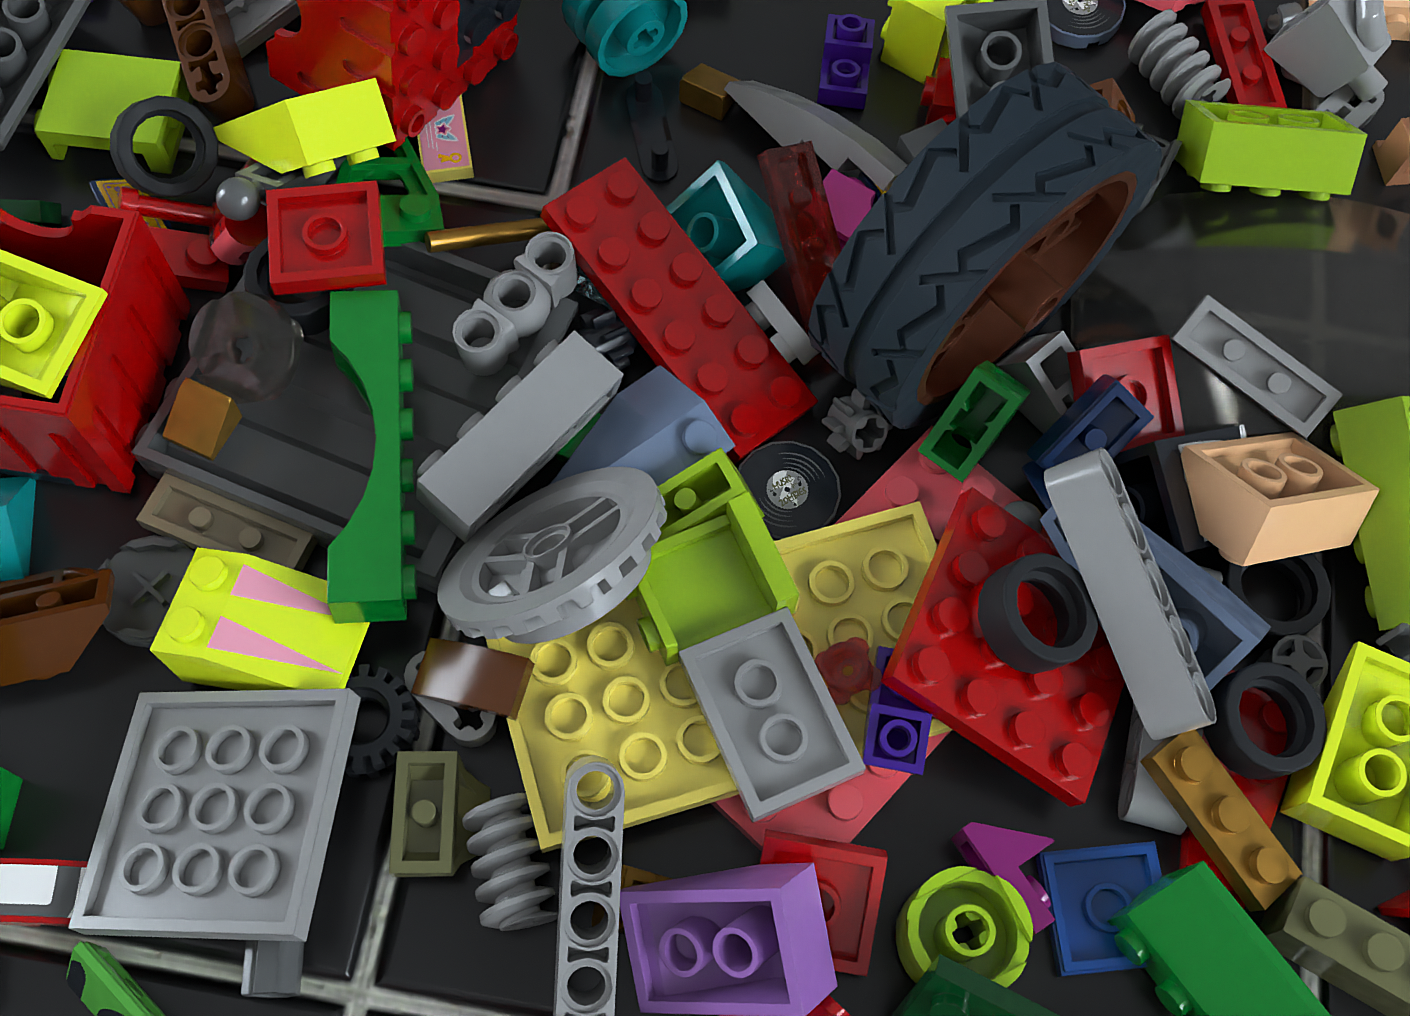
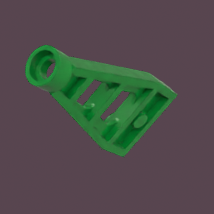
M407 137L405 142L394 151L396 157H379L349 166L346 157L341 163L336 184L363 182L364 180H401L408 192V195H380L384 247L402 246L401 244L418 241L425 243V232L444 230L439 195Z

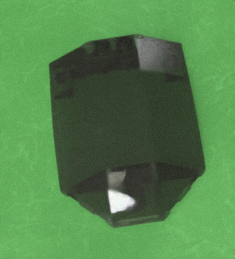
M1250 191L1168 194L1131 219L1108 253L1071 296L1070 342L1076 351L1168 334L1171 338L1205 295L1211 296L1343 394L1307 438H1303L1343 465V458L1335 453L1330 438V428L1335 424L1333 411L1398 396H1410V214L1334 197H1330L1326 201L1312 200L1301 197L1298 193L1281 192L1279 196H1263ZM1170 340L1185 435L1244 425L1247 438L1294 432Z

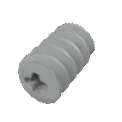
M1168 9L1155 15L1137 32L1130 43L1128 58L1135 65L1139 66V72L1142 76L1150 78V86L1155 91L1161 92V100L1168 106H1172L1173 115L1181 120L1186 100L1220 102L1231 87V80L1226 78L1214 84L1221 74V67L1214 64L1203 69L1210 60V54L1203 50L1192 55L1198 48V39L1192 36L1183 40L1187 34L1188 27L1184 23L1173 25L1177 14L1172 9Z
M515 793L489 800L473 808L462 818L463 826L466 830L478 832L466 842L469 853L483 856L472 864L471 873L475 878L489 880L476 889V899L478 902L495 904L483 911L479 916L480 923L484 927L509 931L529 928L558 919V912L540 910L539 904L555 895L553 887L536 886L535 879L548 872L550 866L549 863L533 862L530 858L531 854L540 850L538 838L526 837L525 831L534 827L532 814H522L521 807L528 804L526 793Z

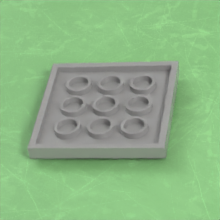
M350 688L139 693L68 928L83 935L306 942L361 698Z

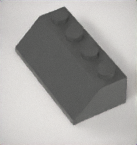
M0 0V151L5 149L92 0Z
M1047 0L995 1L946 6L944 9L956 118L958 116L960 118L968 111L972 104L1002 82L1027 69L1032 71L1037 65L1054 62Z

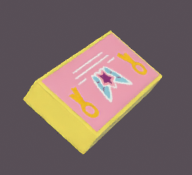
M460 95L450 109L446 111L439 109L437 116L429 121L420 134L417 135L421 164L432 183L474 178L462 95Z

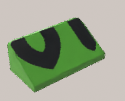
M80 941L73 948L66 976L67 983L94 1016H166L106 947L87 941Z

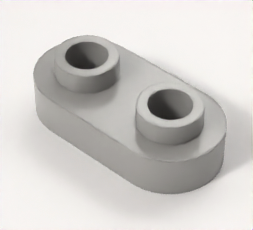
M763 279L746 292L753 300L745 306L746 310L763 331L771 325L775 328L777 333L770 338V341L788 363L798 358L805 365L820 353L811 346L808 335Z

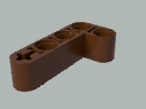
M117 0L144 25L156 26L168 21L189 92L218 121L226 123L252 113L254 96L234 39L235 36L223 0Z

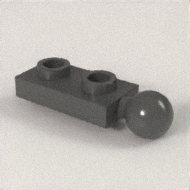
M346 156L333 159L336 170L309 178L304 177L302 168L281 174L257 162L236 172L235 177L228 178L219 185L215 196L217 207L224 216L231 220H248L258 212L260 204L267 206L266 190L326 185L328 182L338 178L341 163L346 159Z

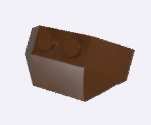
M65 567L25 576L24 579L0 582V687L33 679L45 680L59 673L71 670L110 612L115 582L112 569L102 568L93 570L91 568Z

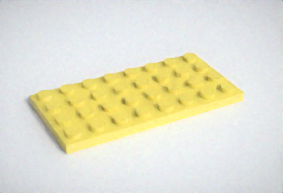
M920 501L774 541L799 592L797 605L792 617L861 757L876 648L878 646L895 648L937 549V544ZM636 598L628 601L624 599L615 608L593 623L569 635L547 642L522 644L511 642L504 637L486 639L487 646L490 649L526 657L535 663L516 721L506 719L542 853L561 848L566 774L575 761L585 756L596 755L606 758L613 763L623 779L625 789L623 829L739 794L680 662L666 667L659 650L652 653L648 651L637 625V619L644 616ZM932 716L929 737L953 730ZM588 772L579 780L576 789L577 794L584 801L598 802L609 793L611 779L604 772ZM588 836L580 840L579 842L589 840L597 836Z

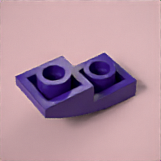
M828 14L817 97L818 104L856 109L865 108L869 66L873 49L874 19H866L854 14Z
M878 646L876 648L861 758L864 765L923 775L932 714L925 712L880 682L894 649Z

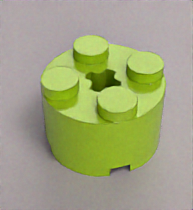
M967 866L948 868L932 876L912 893L904 903L896 919V945L899 958L907 974L915 983L920 980L938 955L941 954L1007 988L1021 975L1027 963L1030 942H1032L1033 938L1032 919L1027 905L1018 891L1009 882L997 875L993 876L985 871ZM968 926L972 931L973 937L966 943L958 944L952 932L957 927L964 928Z

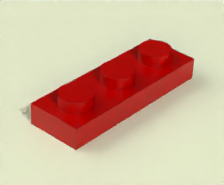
M1206 0L1200 12L1215 62L1222 69L1220 78L1221 80L1226 78L1231 80V87L1226 94L1228 103L1287 108L1272 58L1263 50L1267 42L1254 1Z

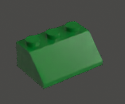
M1204 861L1162 876L1154 884L1149 885L1133 898L1129 905L1121 908L1107 920L1111 926L1116 925L1120 930L1116 932L1114 940L1124 956L1137 966H1141L1146 962L1148 967L1144 969L1158 985L1155 988V992L1159 1000L1175 1016H1331Z

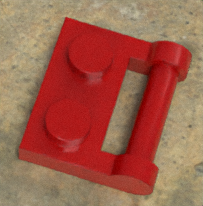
M121 187L118 209L137 211L144 217L209 227V235L148 226L181 287L225 293L229 283V264L215 256L209 244L210 232L224 216L218 209L216 202H213L211 207L139 195L138 189Z

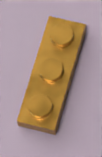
M1196 729L1167 737L1140 760L1143 767L1250 912L1266 910L1303 874Z

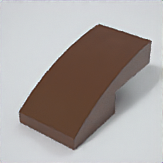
M430 638L411 694L468 710V708L516 721L535 663L529 658L457 641Z

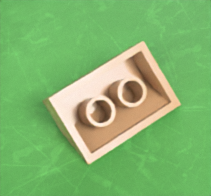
M1294 432L1186 445L1180 455L1200 535L1219 548L1218 552L1224 559L1242 567L1351 545L1380 490Z

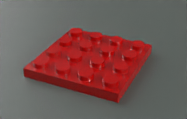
M971 487L959 495L880 682L925 712L932 714L933 717L1069 807L1084 804L1125 683L1124 677L1099 622L1091 648L1078 660L1050 671L1037 674L1018 671L996 656L986 642L978 620V597L986 579L1001 567L1026 555L1045 553L1060 558L1061 556L1051 541ZM1021 581L1017 590V606L1023 623L1035 638L1045 645L1054 646L1057 638V619L1051 603L1039 589L1030 583Z

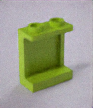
M63 49L56 68L52 69L49 73L48 92L42 109L37 110L35 114L34 131L52 159L64 160L68 146L110 150V133L118 115L132 103L159 95L178 97L192 104L193 97L189 92L179 61ZM155 116L146 119L137 127L133 136V152L143 154L151 172L171 174L185 125L167 116Z
M748 492L728 500L725 515L656 542L651 547V561L644 577L625 599L628 601L636 598L644 616L637 619L642 639L650 653L656 650L660 651L667 667L679 662L678 653L686 648L787 606L791 614H793L799 592Z

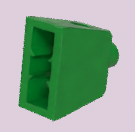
M986 360L974 368L917 451L963 483L998 439L1029 396L1031 390ZM955 433L965 437L971 443L972 448H965L959 445L951 434Z

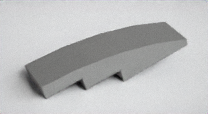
M753 80L729 81L724 88L790 155L814 151L832 169L838 172L860 168L882 191L889 190L892 182L908 166L869 133L838 113L798 94Z

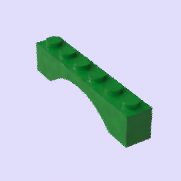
M398 290L330 292V343L336 366L356 387L368 406L374 421L376 443L373 469L364 496L348 524L328 546L327 604L335 624L407 620V600L417 599L416 565L406 564V545H416V518L414 510L405 511V493L415 492L416 487L414 459L405 458L404 442L415 440L413 408H404V392H414L412 359H403V344H413L411 311H401Z

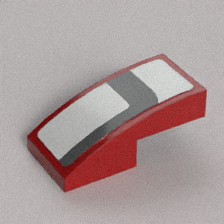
M0 858V925L29 927L52 925L69 927L88 861Z

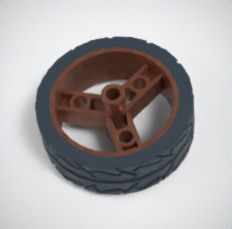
M1051 62L1037 65L1032 71L1027 69L1002 82L972 104L966 113L960 118L958 116L928 143L892 182L889 190L881 195L854 230L833 263V269L827 274L814 301L808 325L810 328L808 334L811 346L820 352L821 356L846 380L857 385V391L882 415L885 414L892 425L900 429L903 427L908 429L919 426L938 416L941 411L947 409L976 366L986 360L996 364L1027 337L1034 336L1093 272L1114 245L1115 240L1123 233L1149 192L1162 161L1161 146L1146 132L1143 133L1121 111L1109 107L1106 98L1084 82L1074 71L1060 63Z

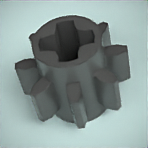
M854 388L851 396L833 398V404L828 411L827 417L822 419V423L833 431L827 439L828 444L840 453L847 451L857 460L861 459L863 452L880 450L887 437L888 430H891L893 425L881 416L882 414L857 391V388Z

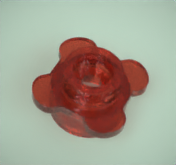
M852 637L845 642H838L830 646L826 651L820 652L814 660L820 674L826 680L828 691L835 705H845L850 701L851 696L863 690L875 691L882 684L880 682L883 676L879 668L872 666L868 657L869 645L862 638ZM847 666L853 667V673L849 676L843 674V669Z

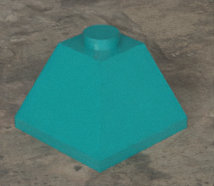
M717 160L666 207L732 292L756 285L795 254L775 212L723 161Z

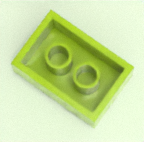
M1186 100L1177 140L1182 141V144L1174 159L1187 171V175L1194 177L1200 183L1201 188L1209 191L1230 192L1233 185L1249 187L1250 192L1258 195L1279 196L1281 190L1299 191L1298 195L1307 199L1326 201L1330 199L1331 194L1351 195L1368 134L1332 112Z

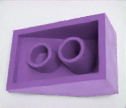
M814 863L758 864L625 887L620 890V911L640 1013L806 1016L837 987Z

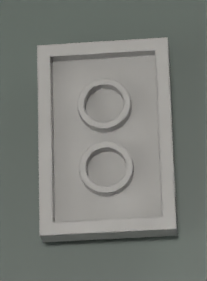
M788 606L679 651L678 660L752 823L858 777L865 772L864 762Z

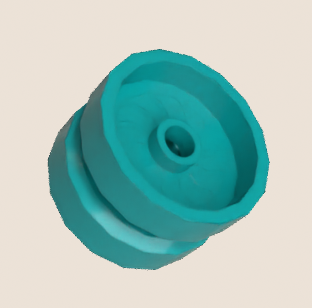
M563 0L561 7L564 22L574 35L586 45L587 52L597 65L609 76L625 77L643 71L661 59L682 34L688 17L685 0Z

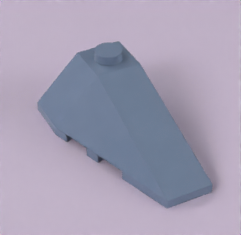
M659 365L615 395L604 413L550 484L590 470L607 467H631L649 474L656 485L659 486L720 447L727 453L735 447V444L705 400Z
M1052 505L1040 518V522L1061 558L1080 573ZM1140 522L1209 690H1211L1263 639L1271 626L1226 586ZM1098 617V622H1099L1100 626H1101L1102 629H1103V626H1102V624H1101V622H1100V619H1099V617Z

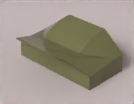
M397 751L389 874L392 877L453 876L461 864L478 856L469 853L466 844L469 838L478 832L466 830L463 826L462 818L473 808L490 800L491 788L478 781L465 769L458 751Z

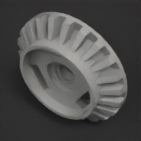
M607 467L590 470L552 483L526 496L498 514L461 547L441 577L437 592L438 603L452 626L457 631L462 630L465 636L471 638L485 636L486 639H499L504 637L515 643L535 644L569 635L593 623L615 608L642 580L651 561V547L661 535L659 528L666 522L667 512L664 508L666 502L653 478L646 472L631 467Z

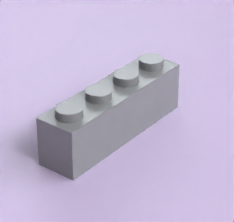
M575 330L562 343L555 339L549 342L536 356L533 362L536 367L524 379L518 375L512 377L498 392L495 398L498 403L485 416L480 412L473 414L457 432L456 437L460 440L446 453H443L440 449L436 450L418 468L416 475L420 478L417 479L416 499L464 543L473 537L616 395L624 374Z

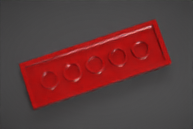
M626 157L543 206L540 217L552 232H558L570 240L574 249L576 263L657 366L661 365L705 400L735 444V447L726 453L734 465L818 403V400Z

